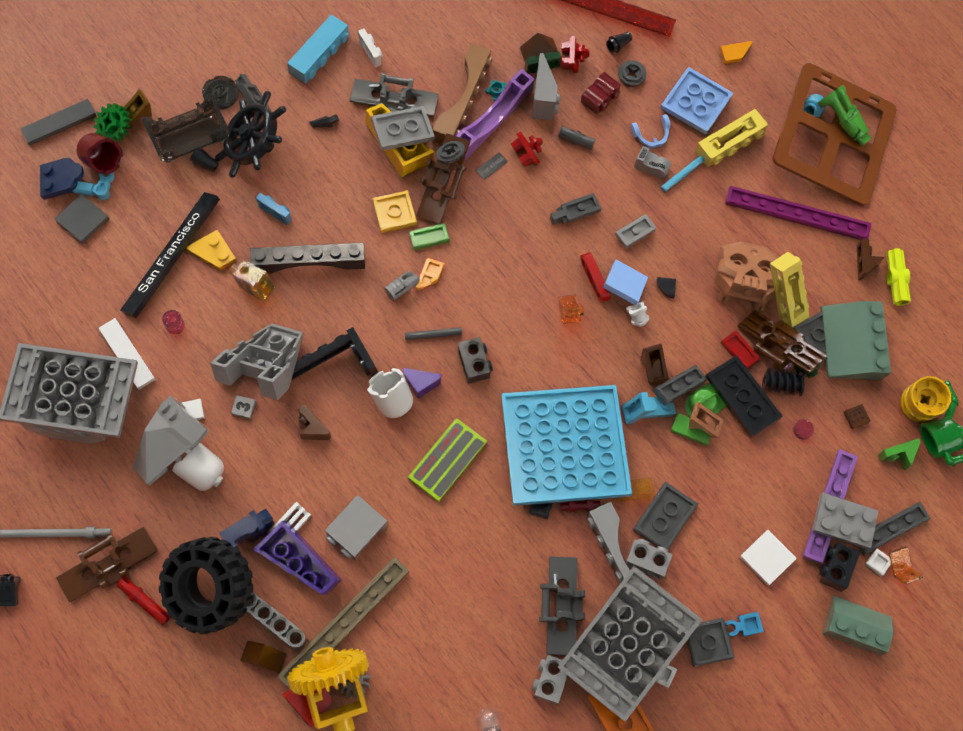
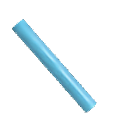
M702 156L696 158L662 185L661 190L664 193L702 164L705 161Z

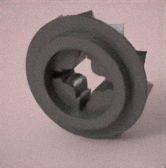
M630 60L621 64L618 75L620 81L625 82V85L629 84L634 87L645 81L646 69L640 62ZM629 72H635V77H633L632 75L628 76Z
M450 141L443 144L437 150L436 156L440 163L446 165L451 162L453 164L454 161H460V157L464 156L466 149L462 142Z

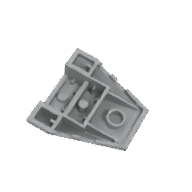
M171 396L161 403L159 409L145 428L133 464L134 470L149 486L168 471L166 467L174 461L178 463L182 459L181 455L188 449L192 451L209 432L201 422L185 410L186 407L178 399Z

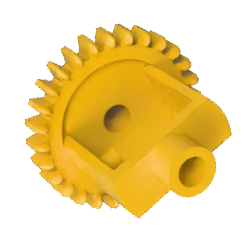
M332 647L319 649L312 654L313 657L310 661H304V664L297 665V668H293L292 672H289L287 678L290 689L298 695L303 693L306 696L315 728L320 729L332 724L334 731H354L355 725L352 717L368 712L359 679L360 675L363 676L369 667L366 653L363 650L359 651V649L353 650V648L347 651L343 649L340 652L338 650L334 651ZM346 680L353 683L358 701L321 714L318 713L315 702L323 700L321 689L325 688L329 692L330 686H334L337 690L338 683H342L343 686H346Z

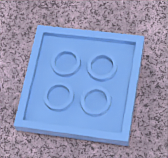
M688 67L661 104L660 109L706 135L732 98L733 92Z

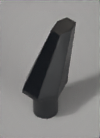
M335 114L331 117L325 116L310 121L309 123L312 127H333L332 124L339 121V118Z

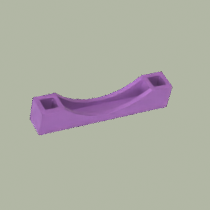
M520 69L511 78L500 96L479 119L463 128L456 135L471 141L464 161L533 91L535 79L524 70Z

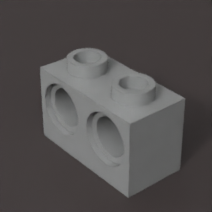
M635 539L627 555L626 565L630 568L635 566L641 572L662 580L665 577L673 554L668 553L666 548L660 546L656 548L649 545L650 543L644 539ZM635 550H641L644 553V558L636 557ZM654 558H660L663 561V566H657L654 563Z
M547 655L545 660L541 659L538 668L541 675L539 680H534L531 691L535 692L533 697L554 705L559 704L568 675L560 669L558 674L552 675L548 671V666L555 664L558 667L563 660ZM549 684L553 690L552 694L545 695L541 689L542 685Z

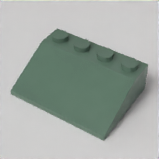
M860 301L820 307L821 311H823L821 316L822 328L825 330L823 338L825 336L824 348H826L825 355H827V378L882 380L891 373L883 302Z

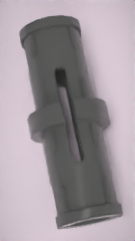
M564 126L561 127L558 137L573 142L572 144L574 145L579 144L592 150L596 140L581 134V131L576 132Z

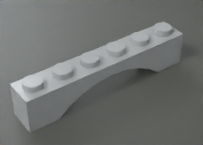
M609 502L590 511L587 516V523L591 530H595L597 543L600 547H604L607 553L605 558L610 566L613 565L616 571L614 575L620 584L630 570L624 562L618 543L620 518L612 503Z

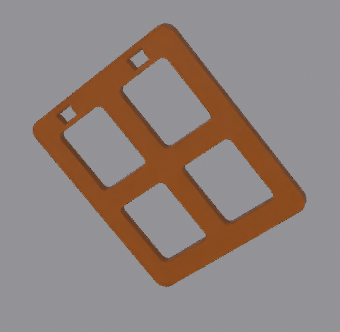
M806 63L801 69L772 160L775 165L858 205L864 206L871 199L897 111L896 106L814 64ZM821 76L830 78V81L822 79ZM812 80L833 90L844 85L851 104L853 100H856L881 113L873 144L867 142L861 146L857 140L854 141V138H851L841 128L842 125L839 124L840 120L836 112L830 124L803 110ZM869 99L877 101V105L869 102ZM798 124L826 137L817 168L789 155V149ZM840 144L868 158L859 189L831 175Z

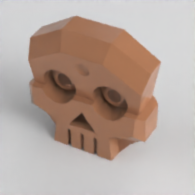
M742 241L721 246L718 254L719 264L715 274V282L721 288L717 296L718 301L722 302L723 297H725L724 303H727L729 297L733 296L756 302L754 309L758 311L760 306H762L760 312L765 311L768 301L776 298L770 263L779 257L767 247Z

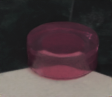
M801 419L794 425L793 432L797 438L805 440L813 434L814 427L810 421Z

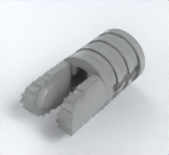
M407 271L384 287V290L388 297L395 301L419 282L420 277L411 271Z

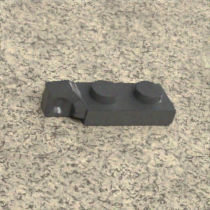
M240 74L235 82L244 99L249 105L259 104L262 98L256 85L251 84L246 74Z
M592 193L561 204L557 208V212L550 214L549 219L552 225L560 222L563 224L570 223L598 213L602 208L595 194Z

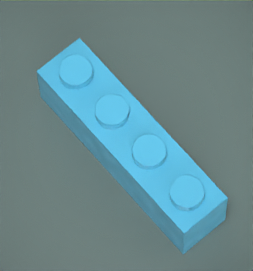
M331 14L288 61L289 73L305 84L309 79H313L317 70L323 67L327 59L337 52L342 42L347 41L349 37L348 25Z

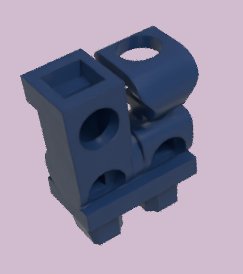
M267 509L262 510L258 514L253 510L249 513L250 516L242 518L219 534L223 540L230 542L232 547L238 548L237 544L243 543V540L255 542L260 536L262 538L268 535L266 530L275 525Z

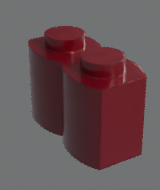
M604 72L585 90L581 96V102L596 114L600 111L603 112L609 106L608 102L612 99L615 100L619 96L621 84Z

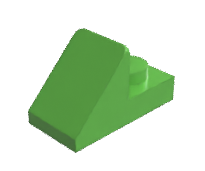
M918 438L885 449L878 454L881 462L886 460L893 462L900 459L904 470L912 465L921 441Z

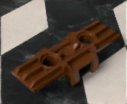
M446 133L443 144L450 141L462 142L466 149L464 156L460 157V161H454L453 164L449 163L446 165L440 163L438 158L436 162L427 158L426 164L429 167L425 178L420 177L419 183L427 188L416 216L441 224L449 199L456 200L458 186L463 173L467 170L462 164L471 142ZM452 170H456L449 192H446L445 189ZM436 191H440L442 195L439 201H434L432 198L433 193Z
M756 310L738 324V328L759 341L754 347V351L757 354L761 353L776 363L780 369L793 363L810 374L827 358V355L806 343L804 335L785 323L773 322ZM770 329L772 332L769 334H765L762 332V330ZM775 345L779 346L784 350L783 358L766 347L772 349ZM797 348L802 350L800 353H795L798 350Z
M144 527L118 542L115 541L110 533L107 535V538L83 552H77L82 563L59 575L56 579L68 601L72 602L97 586L105 589L124 576L129 575L128 569L155 553L157 549ZM112 545L113 549L109 551L110 555L99 562H89L87 558ZM125 548L130 549L131 555L127 559H122L120 552ZM92 570L94 577L89 581L84 580L83 575L85 571Z

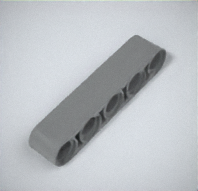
M254 592L251 593L254 602L251 606L246 607V612L292 649H302L307 641L302 630ZM262 610H270L269 617L266 619L260 618ZM284 622L286 623L285 629L281 632L276 631V624ZM299 634L302 636L299 644L291 643V638L294 635Z

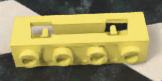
M754 109L698 142L695 152L698 156L704 158V164L707 167L712 164L717 165L727 155L730 157L737 152V149L747 147L752 140L762 138L766 133L765 130L768 124L758 111ZM743 128V133L726 142L724 146L720 148L721 143L738 134L740 129Z
M787 252L771 262L770 267L779 318L782 322L793 328L810 316L806 297L807 291L804 284L805 278L802 272V261L799 257Z

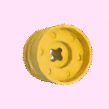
M932 376L918 379L907 387L900 397V406L903 413L909 419L922 423L944 413L951 403L949 387L943 380Z

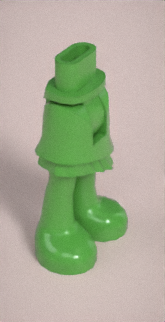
M844 85L817 103L820 107L829 105L839 117V124L842 125L841 128L851 138H854V141L857 140L861 146L872 139L859 109L856 108V104L852 106Z

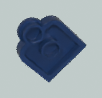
M63 158L40 165V196L46 200L75 190L78 181L84 176L83 167L79 163H75L71 158Z

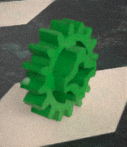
M108 103L107 108L101 107V113L97 112L98 118H94L97 124L93 128L97 129L95 133L106 136L118 143V139L124 140V134L128 135L126 130L131 128L128 123L132 119L128 118L130 113L125 111V107L113 103V105Z

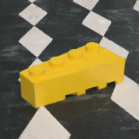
M382 103L367 109L365 115V123L376 140L377 137L371 122V116L391 112ZM423 143L384 150L401 177L427 166V158L433 161L435 151Z

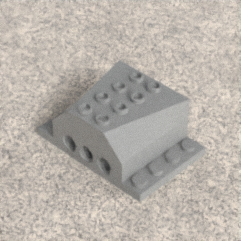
M18 343L0 408V421L19 423L26 430L49 438L89 444L105 441L106 436L120 438L138 362L133 359Z
M633 566L558 668L623 721H626L703 619Z

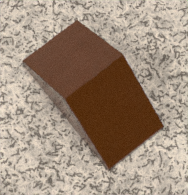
M247 641L240 661L280 674L287 653L266 644Z

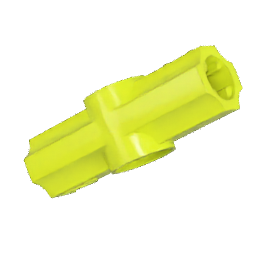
M900 248L888 250L886 252L888 264L887 284L891 286L893 304L903 306L911 302L909 292L910 271L906 269L903 250Z

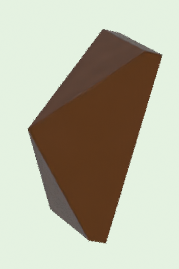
M540 33L535 34L520 46L524 61L532 56H540V53L545 55L549 52H558L553 38Z

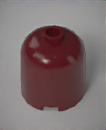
M89 133L84 135L77 144L76 153L79 160L94 172L108 175L119 168L123 152L116 141L98 133Z

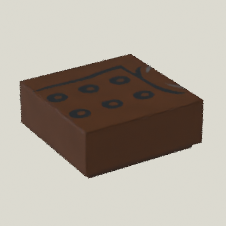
M863 404L843 412L851 429L868 424L871 421Z

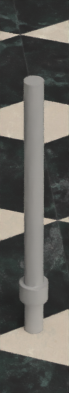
M112 528L0 530V538L86 537V539H95L96 537H107L108 534H112Z

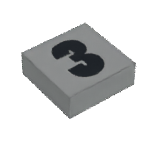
M237 395L231 414L251 420L256 400Z

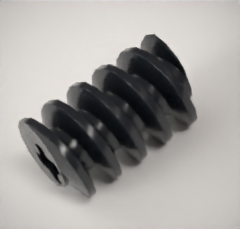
M767 368L762 379V389L764 391L766 386H768L769 392H772L773 388L776 387V392L780 393L781 388H783L784 394H787L790 389L793 396L796 391H799V396L801 397L805 386L804 375L802 372L796 374L794 371H790L788 374L787 370L781 372L779 369H775L773 372L772 368Z

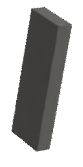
M694 365L659 385L653 392L663 405L666 406L705 383L707 378L697 365Z

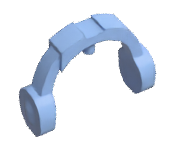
M668 115L661 116L664 129V138L657 141V138L653 139L654 142L645 140L636 122L630 125L633 137L637 138L647 148L661 147L667 141L671 126Z

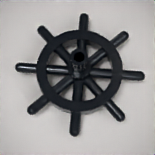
M269 91L264 92L259 104L247 106L246 101L241 99L239 101L240 111L235 114L228 126L221 125L219 127V131L225 133L223 139L224 149L214 159L220 162L228 156L234 161L229 171L231 178L236 176L240 165L253 163L254 169L260 170V158L266 152L269 153L273 150L274 143L279 144L282 142V137L276 135L277 118L286 112V107L280 106L274 112L266 108L271 97Z

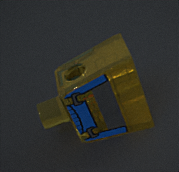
M243 261L240 265L233 264L229 269V273L233 275L239 287L263 303L275 289L267 272L247 261Z

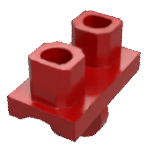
M570 36V41L561 43L563 55L570 54L568 57L561 58L562 68L572 69L573 73H578L579 62H584V59L590 56V51L585 48V45H580L579 48V44L576 43V36Z
M520 131L516 134L518 138L511 143L513 149L518 153L525 148L527 152L519 157L525 167L532 163L538 165L540 161L533 150H536L537 153L542 151L540 147L543 144L542 139H535L531 135L529 137L531 142L528 143Z

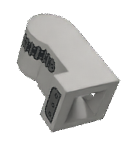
M645 146L642 147L634 164L635 168L659 178H664L671 166V162L668 159L650 152L649 148Z

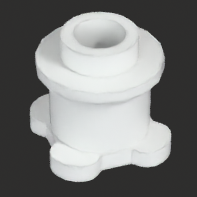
M638 302L636 305L626 308L632 317V325L641 327L649 320V315L645 312L647 306H644V302Z

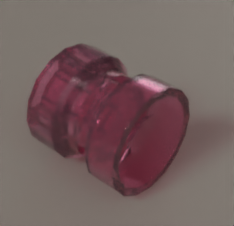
M169 310L164 313L162 321L166 330L171 334L181 333L185 327L181 314L176 310Z

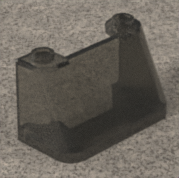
M211 92L203 95V103H195L197 108L165 121L161 117L158 118V121H154L151 116L142 119L150 140L162 162H173L176 158L227 139L229 135L228 126Z

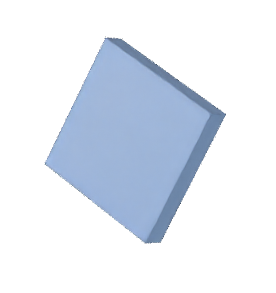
M615 260L603 288L636 305L639 302L648 277Z

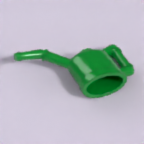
M948 380L944 383L951 392V403L944 418L920 424V434L925 447L935 459L943 457L948 466H956V464L963 463V454L952 457L950 453L963 449V427L952 419L959 402L951 382Z

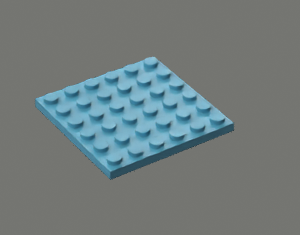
M616 385L501 394L513 506L632 496Z

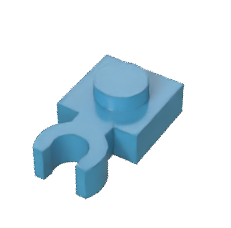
M758 612L740 615L737 617L738 622L729 620L725 623L726 626L731 625L734 627V632L728 633L729 637L737 635L740 631L742 637L764 632Z

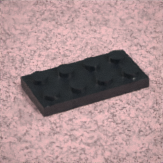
M737 355L706 374L705 377L750 438L783 417Z

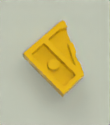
M218 230L186 247L188 253L195 254L201 260L212 264L213 267L220 271L237 262Z

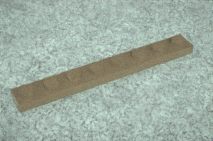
M394 557L277 677L290 689L287 678L289 672H292L293 668H297V665L304 664V661H310L313 657L312 654L319 649L332 647L334 650L409 573V570Z

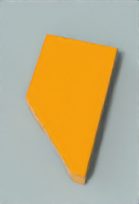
M752 41L721 46L720 52L724 64L742 61L750 49Z
M427 258L415 290L419 291L439 282L445 263Z

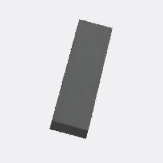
M86 99L20 129L30 146L97 115L89 100Z
M918 502L877 524L870 549L859 546L858 548L864 556L931 518L921 502Z

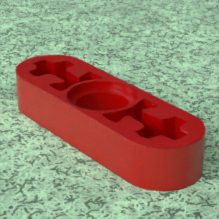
M588 252L580 255L581 264L599 302L609 301L611 299L610 292L603 288L605 281L592 254Z

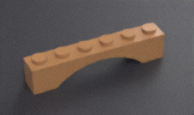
M473 43L470 44L464 64L468 77L466 90L455 106L438 116L433 128L434 140L443 142L446 133L456 136L461 131V125H465L468 117L466 114L468 110H472L473 98L478 96L480 91L479 84L484 82L486 77L485 70L487 67L490 68L493 60L490 57V49Z

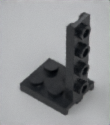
M354 327L346 330L348 334L339 335L330 344H323L312 354L303 355L300 358L301 360L296 362L291 380L349 348H352L367 376L371 374L373 377L379 372Z

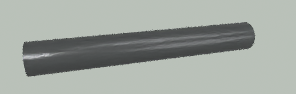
M462 328L405 333V340L462 335Z

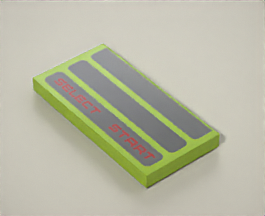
M456 418L408 476V479L437 502H440L486 445L487 440Z

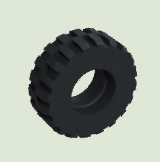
M203 537L183 543L170 552L169 558H166L162 565L163 571H160L159 593L162 596V605L166 607L169 617L174 619L175 623L180 627H186V630L189 632L209 634L235 624L246 613V607L250 606L252 600L251 593L253 592L252 571L248 568L247 564L249 563L246 558H243L239 549L232 547L230 542L220 540L217 537ZM200 568L206 570L214 580L216 593L213 602L206 600L198 589L197 574Z

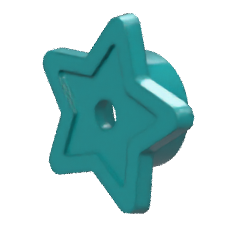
M491 80V85L485 89V92L491 94L495 101L505 89L506 83Z

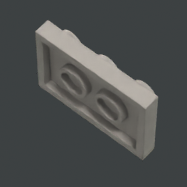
M424 106L371 116V122L381 151L434 140L435 136Z
M821 493L812 532L870 549L878 510Z

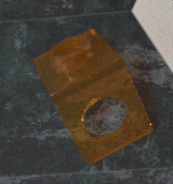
M907 547L889 553L893 575L896 579L904 584H909L923 578L922 574L912 568ZM907 575H914L911 578H904Z

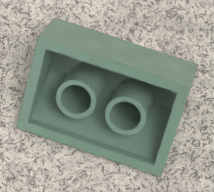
M833 596L822 634L881 656L889 652L893 636L892 617Z

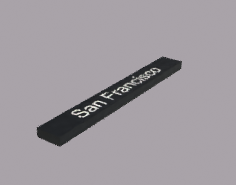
M203 193L120 311L137 318L220 201L217 195Z

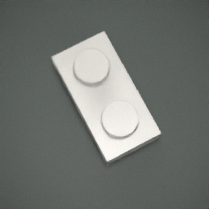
M364 28L359 30L358 38L360 44L374 67L380 66L381 57H383L380 48L374 45V39L370 33L367 34Z

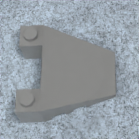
M270 324L254 333L252 339L246 342L243 340L238 342V347L231 351L229 349L224 350L210 363L215 381L231 386L242 374L258 380L262 396L278 400L290 387L303 339V332Z

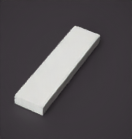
M116 318L99 327V330L117 357L137 360L138 365L134 384L138 390L155 381L154 376Z

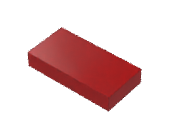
M736 330L721 341V344L732 357L737 355L747 369L761 359Z

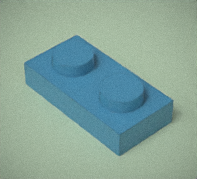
M259 193L256 197L258 207L285 225H288L292 220L290 210L284 205L280 206L275 203V200L269 195L265 196Z

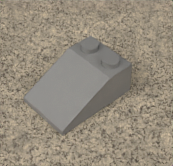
M540 53L532 118L553 121L554 114L558 113L560 94H557L558 86L544 53Z

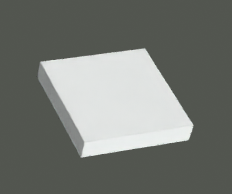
M769 530L764 532L740 556L767 586L797 559Z

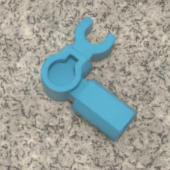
M110 173L107 177H104V174H99L100 180L96 185L94 183L78 181L73 193L87 196L96 195L98 199L106 200L110 197V183L115 178L114 173Z

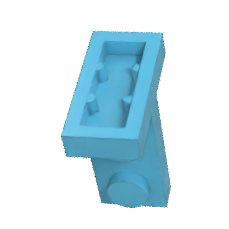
M647 392L639 393L622 406L626 424H633L642 418L672 417L676 415L673 401L664 406L658 397H648Z

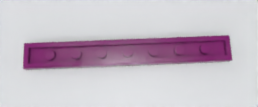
M729 186L725 201L727 205L858 240L869 238L871 223Z

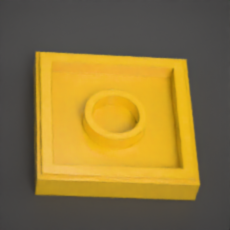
M408 190L372 198L381 233L417 225Z

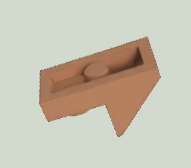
M696 402L690 418L689 429H701L711 437H718L724 420L701 403Z

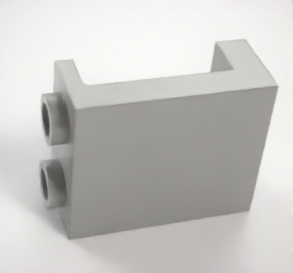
M357 495L325 530L326 540L333 546L337 544L341 547V553L346 558L350 559L352 557L356 560L360 552L379 531H383L388 526V522Z

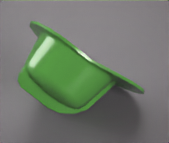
M711 384L704 385L691 393L685 402V410L690 417L696 402L701 403L715 414L726 406Z

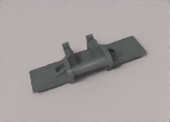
M382 73L379 83L355 79L350 102L371 106L382 103L391 112L424 106L427 116L434 117L439 94L412 89L414 78L405 79ZM385 82L408 87L402 88L400 93L388 90V85ZM374 92L381 93L379 98H374L372 94ZM409 98H414L417 100V102L415 104H409L407 103V100Z
M549 556V584H540L542 608L539 622L547 623V654L567 655L576 643V621L585 620V613L582 612V599L585 598V590L577 591V558ZM565 580L568 583V589L560 588L557 582ZM550 592H556V617H549ZM560 620L567 623V630L564 632L558 631L556 628V623Z

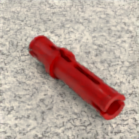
M126 576L117 583L116 586L130 597V601L136 602L162 626L168 622L170 617L167 612L149 598L141 587L134 585Z

